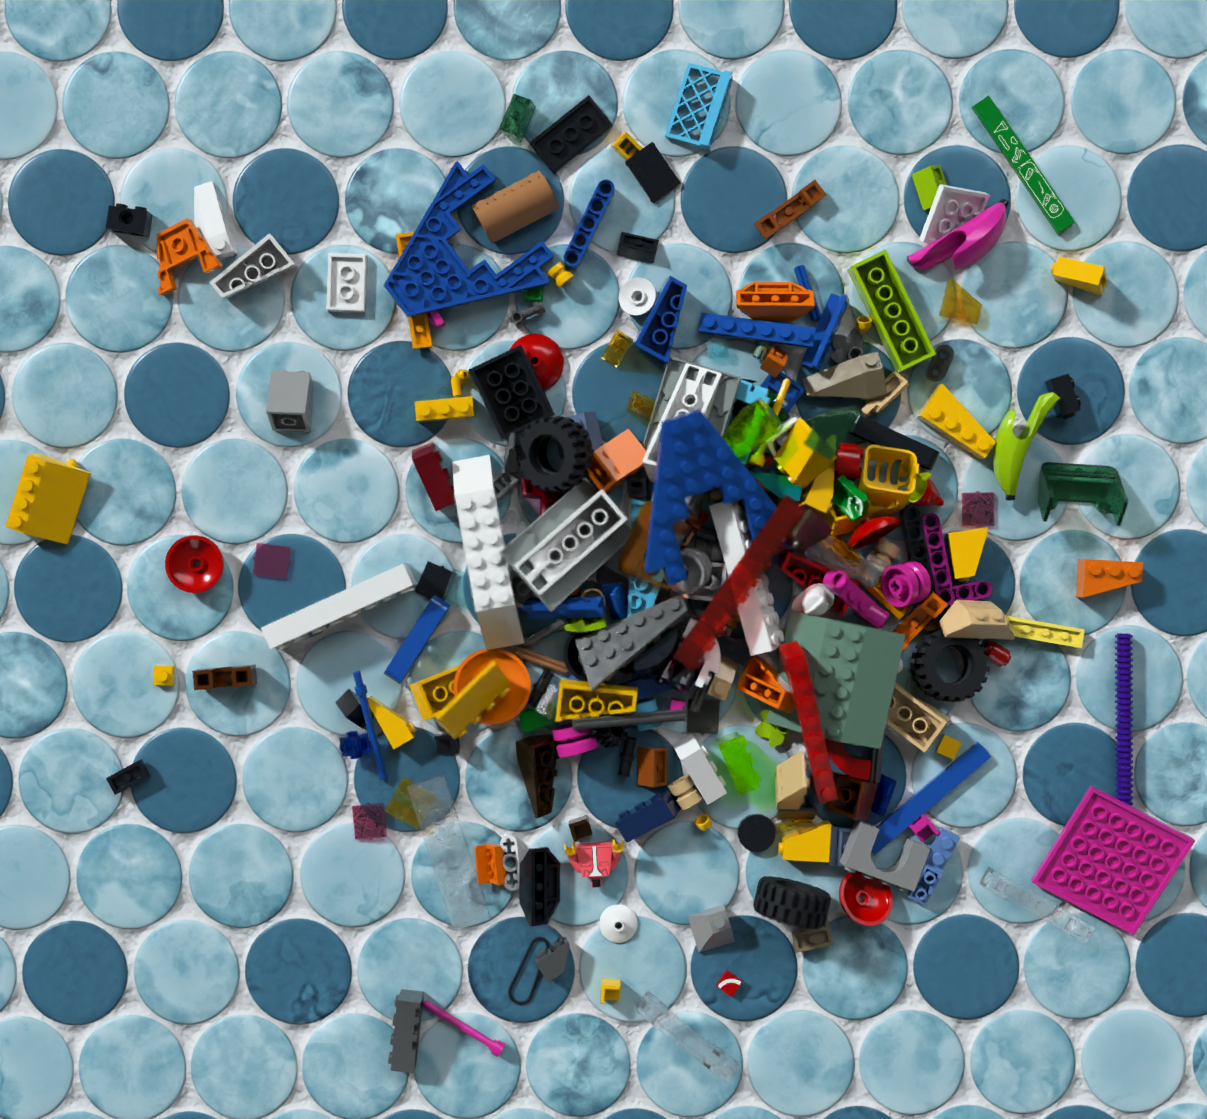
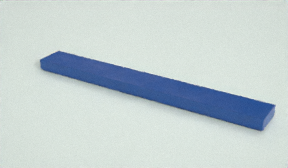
M979 742L972 745L876 826L879 832L871 852L874 855L986 762L991 756Z

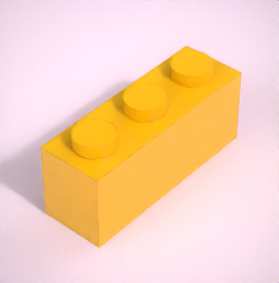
M473 396L415 401L416 421L419 423L476 417Z

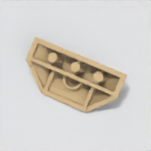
M956 600L939 621L945 637L1015 639L1010 621L1003 611L991 601Z

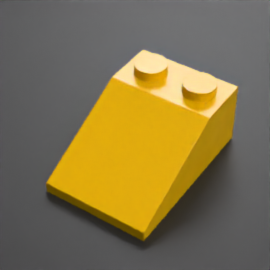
M460 665L409 684L422 720L436 717L455 698L454 678Z

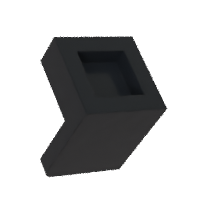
M448 733L435 734L434 740H436L438 753L451 752V754H456L460 752L458 737L454 740Z

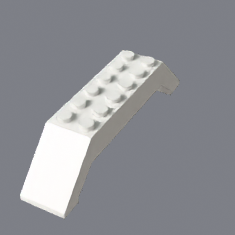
M490 455L452 462L455 501L475 611L486 650L523 644L524 637L516 607L509 563L499 552L505 547L495 493Z

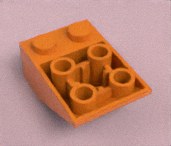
M627 429L593 451V457L590 460L593 463L592 467L587 470L589 471L588 475L599 490L602 489L609 495L627 478L644 466L642 461L647 451L630 429Z

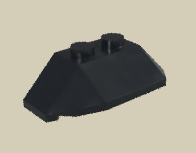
M548 847L529 849L519 865V903L529 926L533 927L548 924L550 917L560 902V862Z

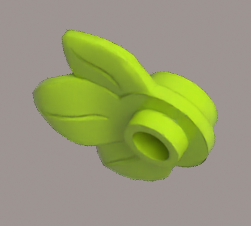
M769 709L762 710L760 715L763 722L756 727L755 734L763 738H769L770 747L779 746L783 743L785 735L791 732V729H781L778 725L766 722Z

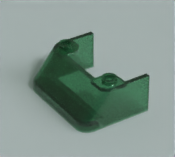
M855 406L823 410L817 412L813 418L808 417L805 423L812 430L803 444L831 461L861 410Z
M1045 462L1041 465L1038 505L1043 521L1048 520L1050 510L1057 507L1058 501L1094 503L1095 508L1100 513L1113 514L1116 526L1121 525L1129 501L1119 473L1115 468L1105 465Z

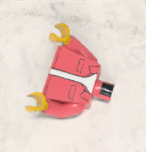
M615 839L609 842L576 843V845L575 842H572V847H567L564 844L565 854L568 856L569 862L576 872L582 874V877H590L591 887L602 886V876H609L610 871L615 870L624 848V841L622 840L621 844H616Z

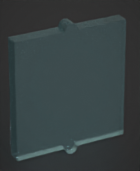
M453 568L442 600L453 603L456 607L461 606L469 610L473 609L474 600L469 572L466 573Z

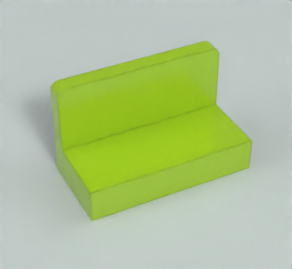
M931 165L912 174L923 210L931 208L939 185H947L941 165Z

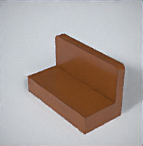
M667 747L637 748L638 785L649 787L667 785Z

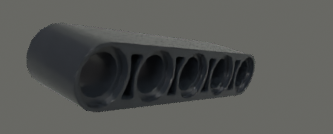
M854 413L847 429L848 433L873 445L913 452L917 457V464L928 470H932L940 453L929 446Z
M905 506L900 511V521L908 561H916L926 568L931 581L929 594L935 593V584L920 510L916 506ZM908 509L914 512V517L911 520L906 517ZM912 528H915L918 532L917 537L914 539L910 536ZM915 547H919L921 549V555L919 557H916L913 554V550Z

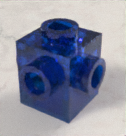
M355 730L346 732V736L339 738L342 757L350 756V759L361 758L362 754L371 752L368 733H358Z

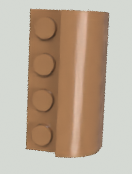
M540 171L532 173L528 177L472 205L491 244L560 209L547 180Z

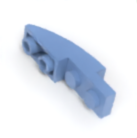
M941 828L940 834L934 841H931L929 845L931 849L915 891L909 890L907 895L908 898L923 905H926L943 874L942 870L960 839L959 835L945 828Z

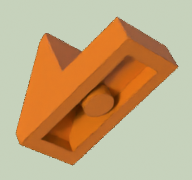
M773 345L760 369L773 377H777L785 366L789 354Z

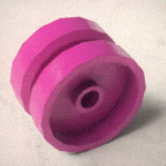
M908 561L889 566L885 569L881 576V588L885 599L891 605L904 607L924 601L930 593L931 581L926 568L921 563Z
M572 723L553 729L554 740L564 741L556 746L558 757L578 755L599 747L597 736L587 735L593 732L594 729L573 730Z

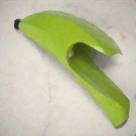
M1050 392L1039 396L1022 433L1015 437L1012 430L1016 411L1009 410L1001 421L995 437L996 443L993 446L992 462L995 477L1000 488L1006 494L1005 500H1015L1024 457L1046 415L1061 399L1057 393Z

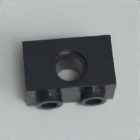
M116 203V206L109 205L106 229L114 233L150 238L153 215L144 207L135 206V209H131L127 205ZM129 216H133V221L127 224L126 219Z

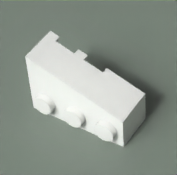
M693 734L673 745L682 764L707 805L727 794L724 788L727 785L721 775H716L717 767L713 761H708L706 758L709 756L704 745L699 746Z

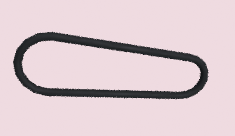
M536 937L531 941L511 982L508 994L511 1001L516 1004H525L532 998L541 972L539 969L530 995L525 1001H516L511 995V990L533 943L536 940H543L546 943V950L549 948L548 941L543 937Z

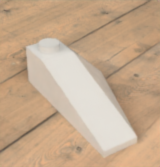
M213 181L194 187L195 226L219 261L238 255Z

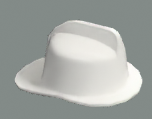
M813 584L793 600L792 608L805 614L821 616L833 605L834 594L826 589L824 584Z

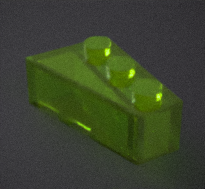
M736 731L716 739L738 795L759 788L758 782L761 781L758 771H754L752 767L754 760L751 753H747L745 749L747 743L744 736Z

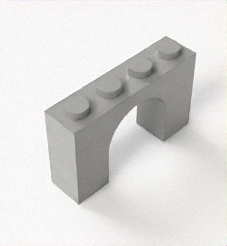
M855 820L840 859V863L845 866L844 869L855 873L856 870L862 872V876L871 880L873 877H876L880 883L890 886V883L895 884L897 889L907 892V889L914 892L931 848L907 838L898 861L891 867L877 868L872 862L871 851L879 829L866 822Z

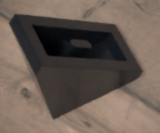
M348 689L335 703L347 719L363 729L366 723L359 697ZM370 709L371 715H372V719H373L375 716H374L372 710Z

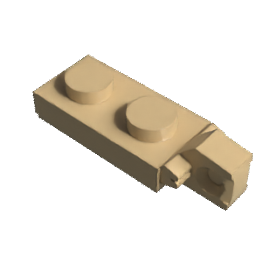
M893 371L885 379L887 396L866 400V405L861 409L862 414L869 418L875 412L877 414L881 412L909 386V382L898 372Z

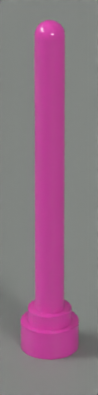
M428 1000L423 1002L424 1008L489 1047L491 1054L494 1056H499L505 1046L504 1042L495 1039L491 1040Z

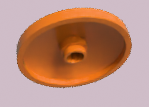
M499 648L491 650L482 649L469 655L459 666L454 678L453 686L456 697L494 661L510 682V691L503 698L499 696L494 701L496 705L489 712L485 710L481 714L482 719L478 723L483 725H501L513 720L523 711L530 696L531 681L525 665L511 652Z

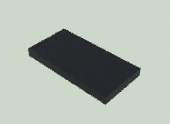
M588 95L533 139L529 145L552 174H555L611 129L613 124Z

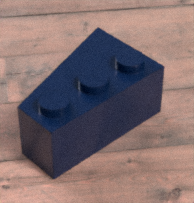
M668 788L652 796L646 802H640L634 806V809L630 811L625 810L620 813L615 824L626 843L674 819L681 810L676 802L678 796L672 795Z

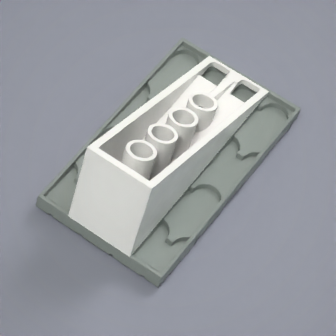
M674 357L669 358L642 444L647 451L642 463L648 475V483H655L661 422L695 410H701L720 436L724 438L740 388L741 377ZM707 491L700 493L702 500L705 499Z
M583 478L582 483L574 486V488L568 491L499 552L546 607L553 611L630 540L631 530L625 524L627 520L625 515L602 489L597 491L587 478Z

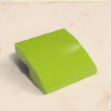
M606 616L566 618L567 623L565 624L566 631L587 632L607 627Z

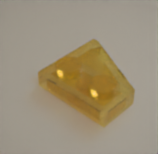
M947 279L939 315L977 324L982 304L953 279Z

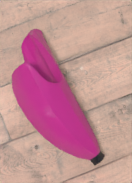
M1001 199L999 203L987 208L970 221L919 251L908 255V263L915 268L927 269L952 258L954 270L964 269L976 263L998 242L1004 230L1007 216L1006 209L1009 207V202Z

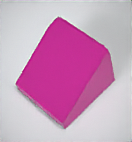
M672 698L669 710L682 709L686 701Z

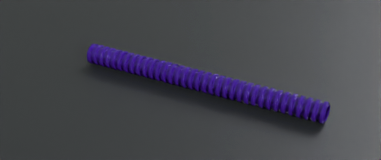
M1120 633L1115 635V638H1117L1115 644H1117L1115 650H1117L1115 653L1117 656L1115 658L1117 662L1115 664L1117 668L1115 670L1117 674L1115 676L1117 680L1115 682L1117 686L1115 688V691H1117V694H1115V697H1117V700H1115V703H1117V706H1115V709H1117V712H1115V715H1117V718H1115V721H1117V724H1115V727H1117V730H1115V733H1117V736H1115V739H1117V742H1115V745H1117V748H1115V751H1117L1115 757H1117L1115 763H1117L1115 766L1117 769L1115 772L1117 775L1115 778L1117 781L1115 784L1117 787L1115 798L1132 806L1133 802L1131 800L1133 796L1131 794L1133 790L1131 788L1133 784L1131 782L1133 778L1131 776L1133 772L1131 770L1133 766L1131 764L1133 760L1131 758L1133 754L1131 752L1133 748L1131 746L1133 742L1131 740L1133 736L1131 734L1133 730L1131 728H1133V724L1131 722H1133V718L1131 716H1133L1131 710H1133L1131 704H1133L1131 698H1133L1131 692H1133L1131 686H1133L1131 680H1133L1131 674H1133V671H1131V668H1133V665H1131V662H1133V659H1131V656H1133V653H1131V650H1133V647H1131V644H1133V641H1131V638H1133V635Z

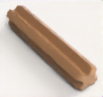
M517 646L515 650V656L562 674L568 673L565 663L521 646Z

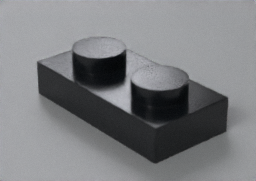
M141 759L107 777L106 780L116 795L151 775Z

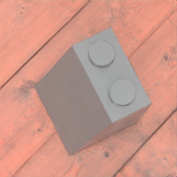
M271 371L266 413L272 430L311 432L313 381L310 372Z

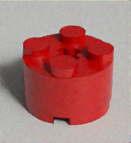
M836 442L835 455L837 458L835 459L834 480H837L842 475L853 482L856 478L860 479L862 473L860 459L863 458L864 449L860 448L858 444Z

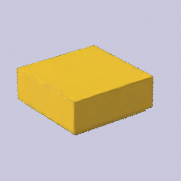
M943 734L935 751L954 760L962 743Z

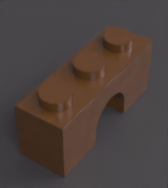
M256 664L194 670V690L257 684Z

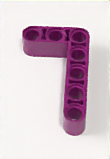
M934 513L922 514L921 518L935 584V593L940 597V594L945 591L948 595L945 602L948 605H952L956 600H977L989 597L992 593V586L987 581L977 580L952 585L940 519ZM928 516L933 519V524L930 527L925 523V519ZM931 535H934L937 539L936 544L933 546L929 543ZM935 554H938L940 556V562L938 564H935L933 562V556ZM941 572L944 575V580L938 583L936 576ZM980 584L985 586L983 594L978 593V586ZM961 588L966 589V596L964 598L959 596Z

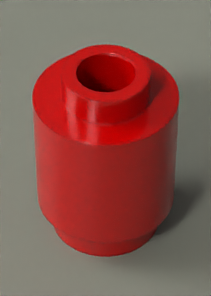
M987 641L984 644L986 648L984 654L989 655L990 662L999 667L1006 666L1009 663L1011 656L1008 649L995 641Z

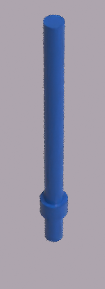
M355 671L353 672V677L356 687H354L356 696H359L380 780L387 779V774L366 696L368 693L367 688L363 684L361 672Z

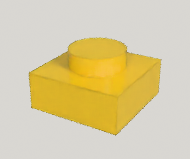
M153 666V685H174L175 666Z

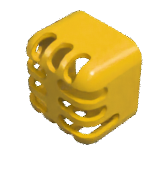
M880 445L868 446L860 461L862 473L860 479H858V489L861 492H865L869 501H872L874 505L884 503V506L889 507L891 502L895 500V508L904 507L915 490L916 478L919 474V464H917L916 455L909 450ZM896 459H901L897 484L893 485L890 483L891 468ZM876 460L874 480L870 481L867 478L869 462ZM882 462H887L886 481L881 483L879 481L880 465ZM909 475L905 482L899 481L900 477H906ZM908 486L906 491L898 490L899 487Z

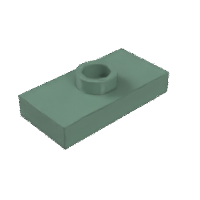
M903 666L902 671L897 673L895 682L922 700H925L928 697L925 694V690L919 689L917 686L918 680H914L913 674Z

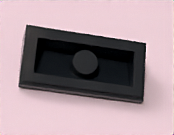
M621 232L617 255L654 263L659 240Z

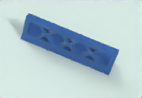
M833 293L830 294L816 327L813 349L807 348L801 365L818 372L820 371L849 304L847 295L842 294L838 296Z
M603 596L567 597L553 611H550L539 598H528L522 605L523 611L528 613V619H553L561 617L595 618L605 616Z

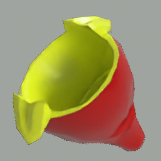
M923 472L918 474L915 490L906 506L910 505V503L916 506H942L944 504L937 487L930 479L932 473Z

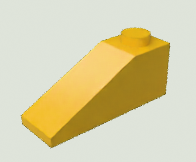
M373 696L367 697L369 707L393 749L416 736V729L412 722H408L406 718Z

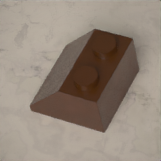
M834 772L833 779L838 799L826 802L825 809L854 820L868 821L878 784Z

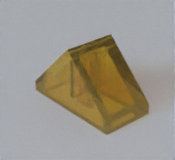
M617 329L601 358L618 368L633 344L634 339Z
M632 390L626 411L650 419L656 400Z

